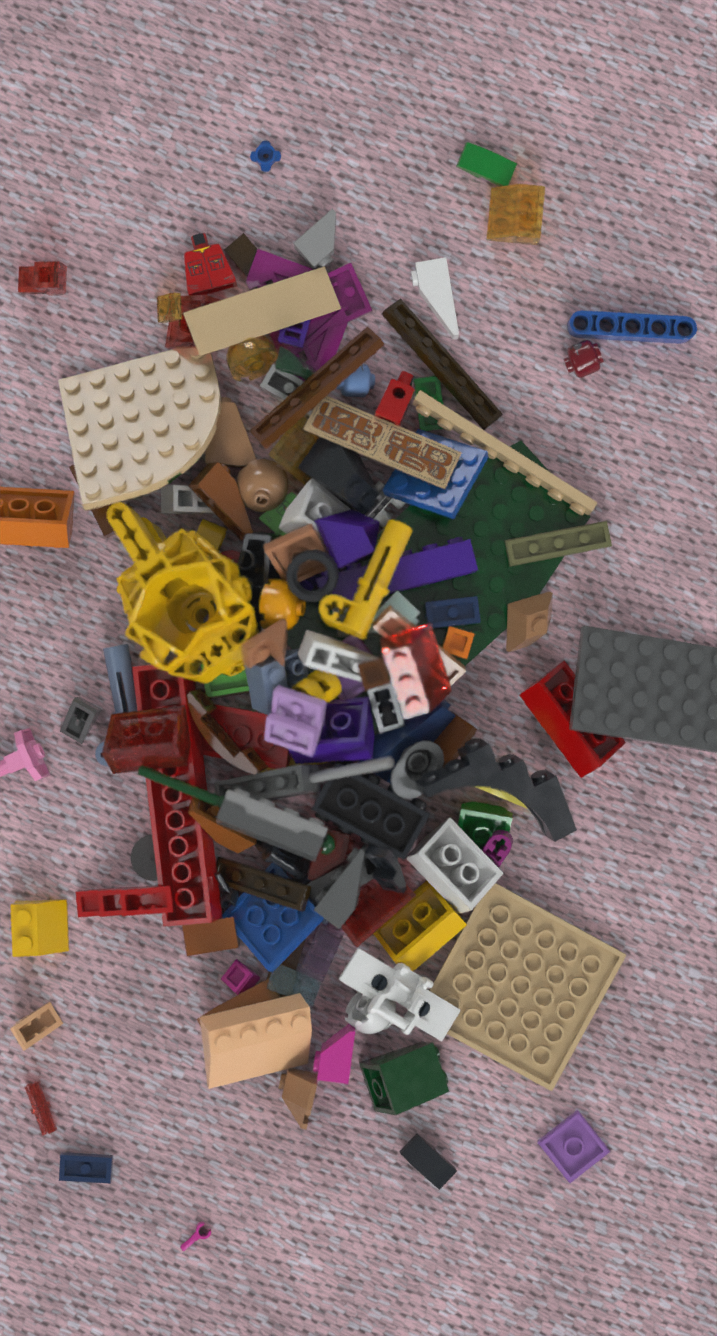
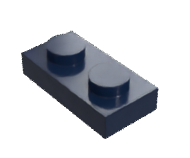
M477 596L424 603L428 629L481 622Z
M67 1152L60 1154L59 1181L111 1184L113 1155Z

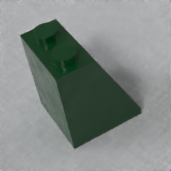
M422 1041L359 1062L375 1112L396 1116L449 1092L447 1086L448 1077L445 1071L442 1070L439 1061L440 1053L433 1042Z

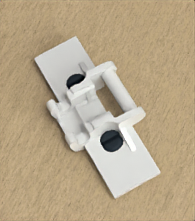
M360 948L356 949L339 977L340 981L372 999L368 1005L367 1012L371 1014L376 1013L401 1028L402 1033L406 1035L417 1026L442 1041L460 1012L459 1008L427 990L428 987L432 988L433 981L419 976L403 963H398L394 968H391ZM384 999L394 1000L407 1008L408 1011L405 1016L401 1017L381 1005Z

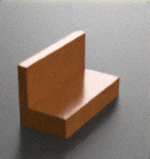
M234 916L221 918L212 923L182 925L187 956L235 949L240 946L239 936L236 934Z

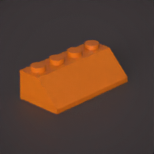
M0 487V544L69 548L73 528L74 491Z

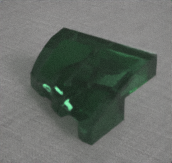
M280 346L275 365L277 371L301 376L305 381L317 371V369L291 351Z

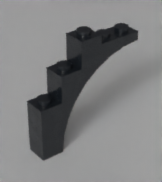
M481 738L470 739L464 743L463 747L457 749L461 759L451 760L445 764V767L437 771H429L422 776V779L415 782L418 791L426 797L461 787H488L504 791L517 798L536 818L543 834L554 842L577 831L556 775L547 770H540L533 773L530 778L524 760L514 754L504 755L497 762L490 743Z

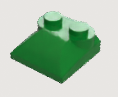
M471 801L461 804L457 825L482 849L494 831L505 830L510 833L513 813L502 806ZM501 838L500 841H497L493 851L497 853L500 846L505 844V840Z

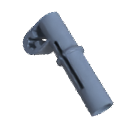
M124 644L103 648L115 712L112 715L117 719L120 737L100 743L96 748L95 757L105 767L142 761L143 753L129 646ZM120 672H121V674H122V679H123V684H124V689H125V694H126L128 709H127V706H126L125 695H124V690H123V685H122V680H121ZM128 712H129V715H130L132 730H131V726H130V721H129ZM118 741H121L125 760H121L120 753L115 754L111 759L110 755L105 756L104 751L108 750V748L110 750L118 749Z

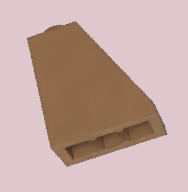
M221 397V413L217 419L216 432L206 448L205 464L219 462L227 467L244 468L250 461L257 460L236 403L231 402V398Z

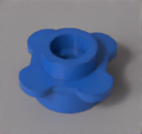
M262 141L256 150L251 152L250 158L252 162H257L261 166L263 172H269L271 166L281 160V153L275 151L269 141ZM264 154H267L268 158L265 159L263 157Z

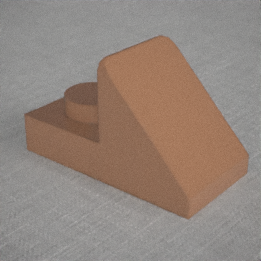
M281 619L241 644L243 663L248 668L263 662L270 655L282 666H285L288 644L287 621Z

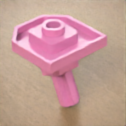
M30 728L14 733L18 750L0 760V777L24 768L27 769L35 781L50 776L43 759L45 757L44 750L40 743L36 744Z

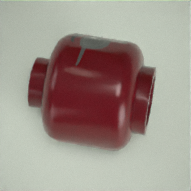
M584 340L568 347V357L564 358L568 372H574L578 378L598 372L601 368L600 363L604 362L597 343L593 344L590 340Z

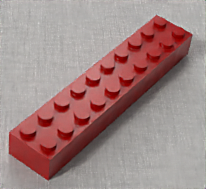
M153 665L132 667L144 766L207 791L201 732L194 722L186 697L189 692L195 690V681L170 675L167 671ZM145 778L158 886L171 885L174 912L161 913L163 927L212 923L223 918L219 884L215 877L217 867L214 841L189 814L192 796Z

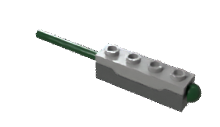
M140 765L137 772L140 776L220 807L216 818L217 824L314 862L320 848L323 849L321 854L325 855L331 853L335 848V840L331 835L326 834L328 828L323 827L324 823L315 818L305 820L298 817V812L289 808H284V811L275 808L273 802L260 798L259 801L249 798V793L241 789L235 788L234 791L228 789L226 796H218L143 765Z

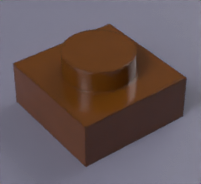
M383 658L357 665L364 691L390 684Z

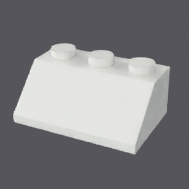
M312 478L286 509L279 528L288 534L312 523L324 543L314 521L350 510V508ZM346 566L338 568V571H343L346 569Z
M451 818L446 819L423 838L406 858L458 913L471 911L504 874Z

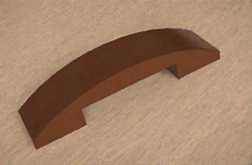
M201 688L191 691L186 695L191 715L199 731L220 756L237 768L254 775L268 767L252 747L242 751L211 714L217 707Z

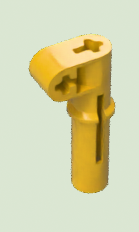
M388 520L363 578L358 579L359 588L353 601L337 595L326 596L321 601L319 609L325 624L354 637L365 639L383 597L389 593L387 587L413 531L409 526L396 520ZM389 552L388 557H387V559H386V561H385V563H384V566H383V568H382V570H381V572H380V575H379L377 581L375 582V580H376V578H377V575H378V573H379V571H380V569H381V566H382V564H383V562H384V560H385V557H386L387 553ZM371 590H372V593H371V595H370V597H369V599H368V602H366V600H367V598H368V596H369V594H370V592H371ZM335 607H338V611L342 615L346 608L349 610L344 622L341 623L339 613L334 612L333 615H330L328 609L333 610Z

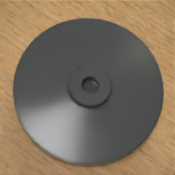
M152 834L139 839L131 851V864L134 871L140 877L150 881H158Z

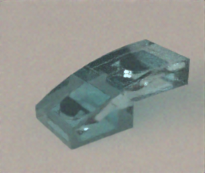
M280 965L271 974L266 989L285 996L300 993L307 1004L313 1007L321 982Z

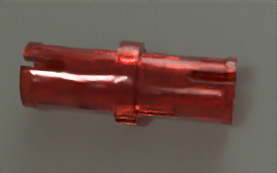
M40 1080L35 1081L34 1084L29 1083L25 1085L24 1089L32 1106L30 1111L32 1115L35 1114L41 1135L44 1136L47 1135V1132L50 1134L56 1131L57 1126H55L49 1109L51 1104L49 1101H46Z

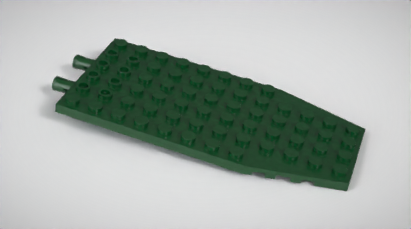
M522 441L509 446L549 471ZM489 457L454 519L410 505L394 519L413 530L404 551L412 550L414 554L422 552L423 546L437 543L438 547L448 545L447 541L450 539L462 537L463 541L470 539L478 568L472 574L399 592L420 612L416 617L419 622L415 626L443 647L448 627L428 629L424 603L477 596L481 622L451 626L474 633L468 658L463 659L453 656L466 666L507 629L508 604L539 595L564 558L563 556L509 567L504 541L586 525L590 515L585 513L580 515L570 508L571 504L563 499L561 501L555 500L548 495V490L541 485L539 487L533 486L526 481V476L522 473H513L504 467L503 461L498 458L491 459ZM384 529L377 536L376 547L378 545V542L382 536ZM371 558L357 563H361L362 567L367 566ZM394 593L383 597L378 610L394 595ZM321 600L305 601L306 611L304 616H300L298 623L287 630V645L291 649H300L307 630L332 638L333 636H338L337 629L328 626L322 620L319 609ZM377 634L383 639L385 644L384 652L379 658H383L387 662L385 666L389 680L392 679L401 713L406 711L426 693H430L433 696L444 686L385 637ZM308 667L309 674L316 670L315 668ZM363 691L355 698L369 697L367 691ZM371 705L373 729L375 736L379 733V729Z

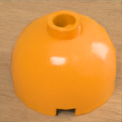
M270 578L268 581L271 584L264 585L260 598L259 613H264L265 621H260L261 626L265 630L281 619H285L287 621V630H289L298 623L300 616H304L306 602L291 592L287 581Z

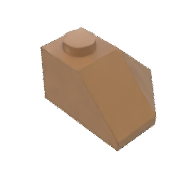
M545 592L508 604L506 650L508 652L530 646L547 633L552 617V592Z
M290 1068L287 1074H281L278 1089L283 1090L282 1099L301 1129L306 1130L316 1093L318 1074Z

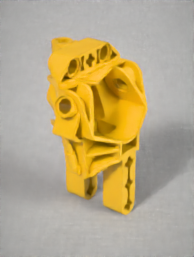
M122 502L112 504L107 511L108 521L134 562L116 579L119 584L117 586V593L121 595L124 613L127 614L129 622L125 635L144 647L139 657L153 666L167 671L170 675L201 683H209L222 673L228 676H235L245 670L241 644L256 636L258 631L253 608L248 603L251 600V589L245 577L240 578L237 564L223 557L214 550L213 545L193 530L187 532L181 529L166 538L158 525L147 518L140 517L135 510ZM197 599H200V601L194 603V604L190 607V609L188 608L191 603H193V602H194L195 600H197ZM209 614V619L203 623L204 617ZM187 620L192 628L197 629L195 632L191 631L187 626ZM246 632L245 639L239 643L240 636ZM170 650L178 654L170 662L166 659ZM203 664V670L198 674V668Z

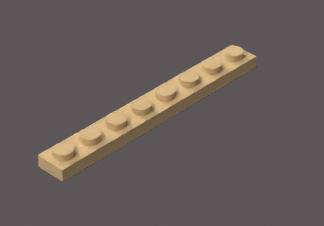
M421 390L416 395L413 405L416 406L415 410L425 417L432 416L438 420L437 424L447 431L452 429L460 434L459 438L469 445L476 444L483 450H486L489 458L500 459L504 462V467L509 471L522 473L526 476L527 482L535 487L541 485L548 490V495L555 500L561 501L563 499L571 504L570 508L580 515L584 513L589 515L598 502Z

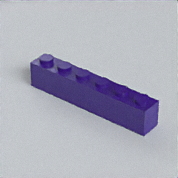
M462 537L450 539L447 541L448 545L438 547L437 543L422 547V552L414 554L412 550L403 551L387 587L389 590L388 595L396 591L401 592L475 573L478 568L470 539L463 541ZM385 557V560H384V562H383V564H382V566H381V569H380V571H379V573H378V575H377V578H376L375 582L377 581V579H378V577H379V575H380V572H381V570H382V568H383V566H384V563H385L387 557ZM355 563L346 566L347 571L339 572L337 585L329 595H337L353 601L359 588L358 579L363 578L368 565L362 567L361 563ZM328 571L321 572V577L316 579L318 590L326 585Z

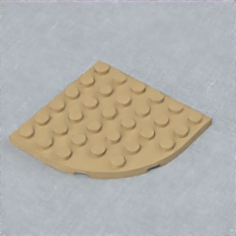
M194 343L58 380L84 510L135 498L167 485V480L173 478L179 472L181 474L185 473L200 458L216 432L217 419L221 413L220 386L212 353L199 356Z

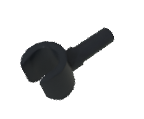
M217 872L215 877L224 893L220 901L221 905L227 908L231 902L235 907L239 898L238 891L229 888L221 872Z

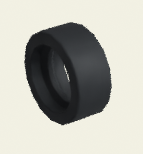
M312 549L298 554L290 562L286 577L287 584L294 595L299 599L312 602L320 601L334 590L339 579L338 566L329 554L318 549ZM307 560L320 561L328 571L326 585L317 591L305 589L300 585L297 578L300 565Z

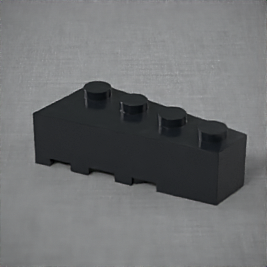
M265 532L246 533L237 562L240 578L245 577L251 589V600L248 603L253 608L258 634L264 631L260 622L265 621L264 613H259L263 587L265 584H271L268 581L270 578L279 579V573L267 556L264 544L281 537L282 534ZM246 632L243 633V634L240 636V638L245 639V637H246Z

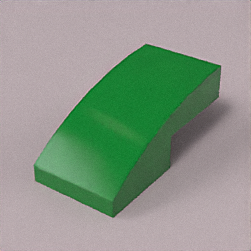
M466 142L456 167L477 178L482 177L501 188H508L517 163L483 147Z
M435 375L415 378V396L421 390L443 404L440 380ZM418 413L420 430L443 429L437 424L438 420L432 416L425 417Z

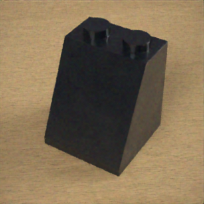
M323 437L318 438L298 467L310 479L313 478L336 498L364 515L379 496V492L359 453Z

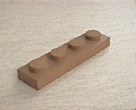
M391 605L372 622L373 629L445 687H451L466 672V668L461 662Z

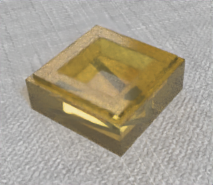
M173 292L157 296V319L159 323H168L182 319L181 293Z

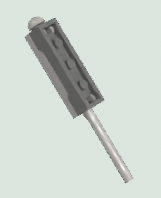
M391 757L322 771H318V765H296L214 782V794L226 796L228 789L234 791L237 788L249 793V798L259 801L260 798L273 801L321 791L320 782L392 768L393 760Z

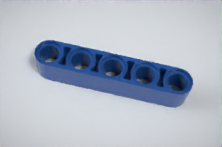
M581 310L573 313L570 317L567 330L575 338L683 344L690 341L696 334L697 324L691 317ZM575 319L584 320L586 329L577 330L573 325V321ZM602 320L609 321L612 325V330L609 332L601 330L599 322ZM630 321L634 322L638 327V331L636 333L628 332L625 324ZM653 323L662 325L663 334H655L651 329V325ZM678 325H686L689 329V335H680L677 330Z

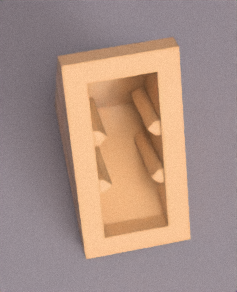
M48 1002L17 1021L10 1030L22 1050L25 1051L61 1026L63 1022L52 1004Z

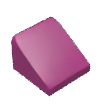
M236 959L222 976L221 980L239 995L254 987L260 980V976Z

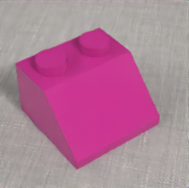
M349 1023L322 1043L321 1051L315 1052L313 1072H318L317 1080L349 1084L356 1030Z

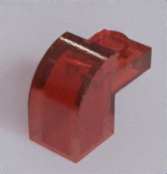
M59 261L34 262V266L19 267L18 293L47 294L49 296L66 294L67 266Z

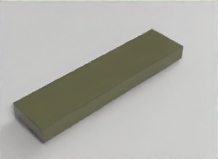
M607 521L504 541L509 567L612 546Z

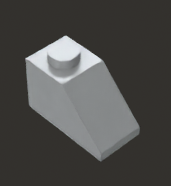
M331 209L293 243L294 249L314 270L324 266L326 268L333 261L336 212Z

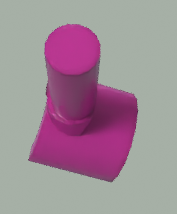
M205 1222L197 1224L196 1232L180 1246L182 1251H185L199 1239L209 1238L211 1229L206 1234L199 1233L200 1227Z

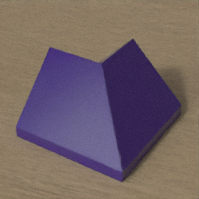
M353 509L314 521L330 556L334 559L338 568L372 558L376 548L379 521Z

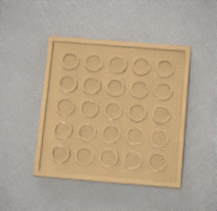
M495 883L473 908L466 921L467 926L461 930L429 991L460 1009L458 1016L447 1032L448 1035L544 1088L553 1091L622 965L626 954Z

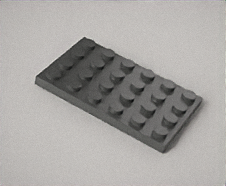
M582 626L569 730L717 753V648Z

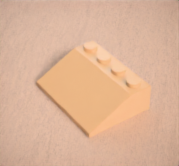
M300 993L200 1017L206 1078L209 1089L308 1064L312 1034L310 1007Z

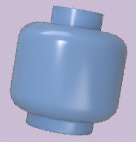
M362 364L354 373L338 385L337 389L346 397H366L369 390L374 389L375 375L371 373L368 365Z

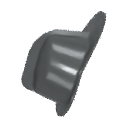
M421 741L408 746L402 752L400 760L391 775L392 788L398 796L404 799H413L422 794L418 791L415 782L422 779L425 773L437 771L443 767L444 755L441 748L431 741Z

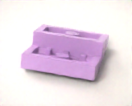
M278 685L273 691L272 712L266 717L264 740L313 756L322 729L326 701Z

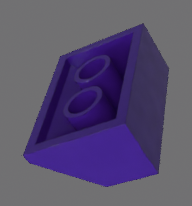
M369 697L336 699L326 703L322 729L314 755L309 756L288 749L295 763L372 759L374 729Z

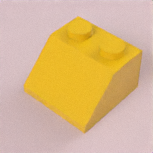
M67 899L15 901L10 905L12 957L41 956L69 951Z

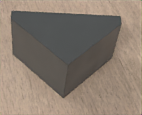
M75 697L60 732L82 744L102 709L82 697Z

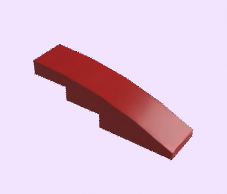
M171 885L105 888L75 892L78 918L174 912Z

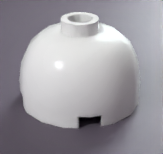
M357 992L346 1007L345 1012L348 1014V1018L345 1017V1020L356 1030L364 1034H375L388 1029L392 1025L391 1022L376 1013L371 1014L367 1012L368 1005L372 999ZM385 998L381 1005L396 1012V1002Z

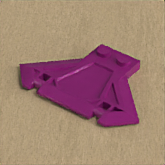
M258 249L246 279V284L249 290L256 287L266 286V282L270 280L275 283L314 269ZM351 263L327 273L341 309L311 319L303 349L278 343L280 330L269 333L281 361L290 359L293 368L287 370V372L304 382L337 353L348 322L373 311ZM300 323L292 325L296 328H303V324ZM290 331L286 332V336L298 339L301 335ZM305 351L308 360L302 363L299 353Z

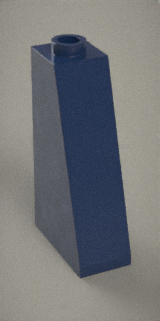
M426 693L402 713L405 726L376 734L374 736L372 759L358 761L362 763L391 757L393 760L392 768L372 771L373 774L391 784L392 772L399 762L402 752L408 746L421 741L434 742L456 717L449 710L451 704L440 695L435 698L430 693Z

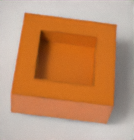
M449 626L442 648L453 656L467 659L474 633Z

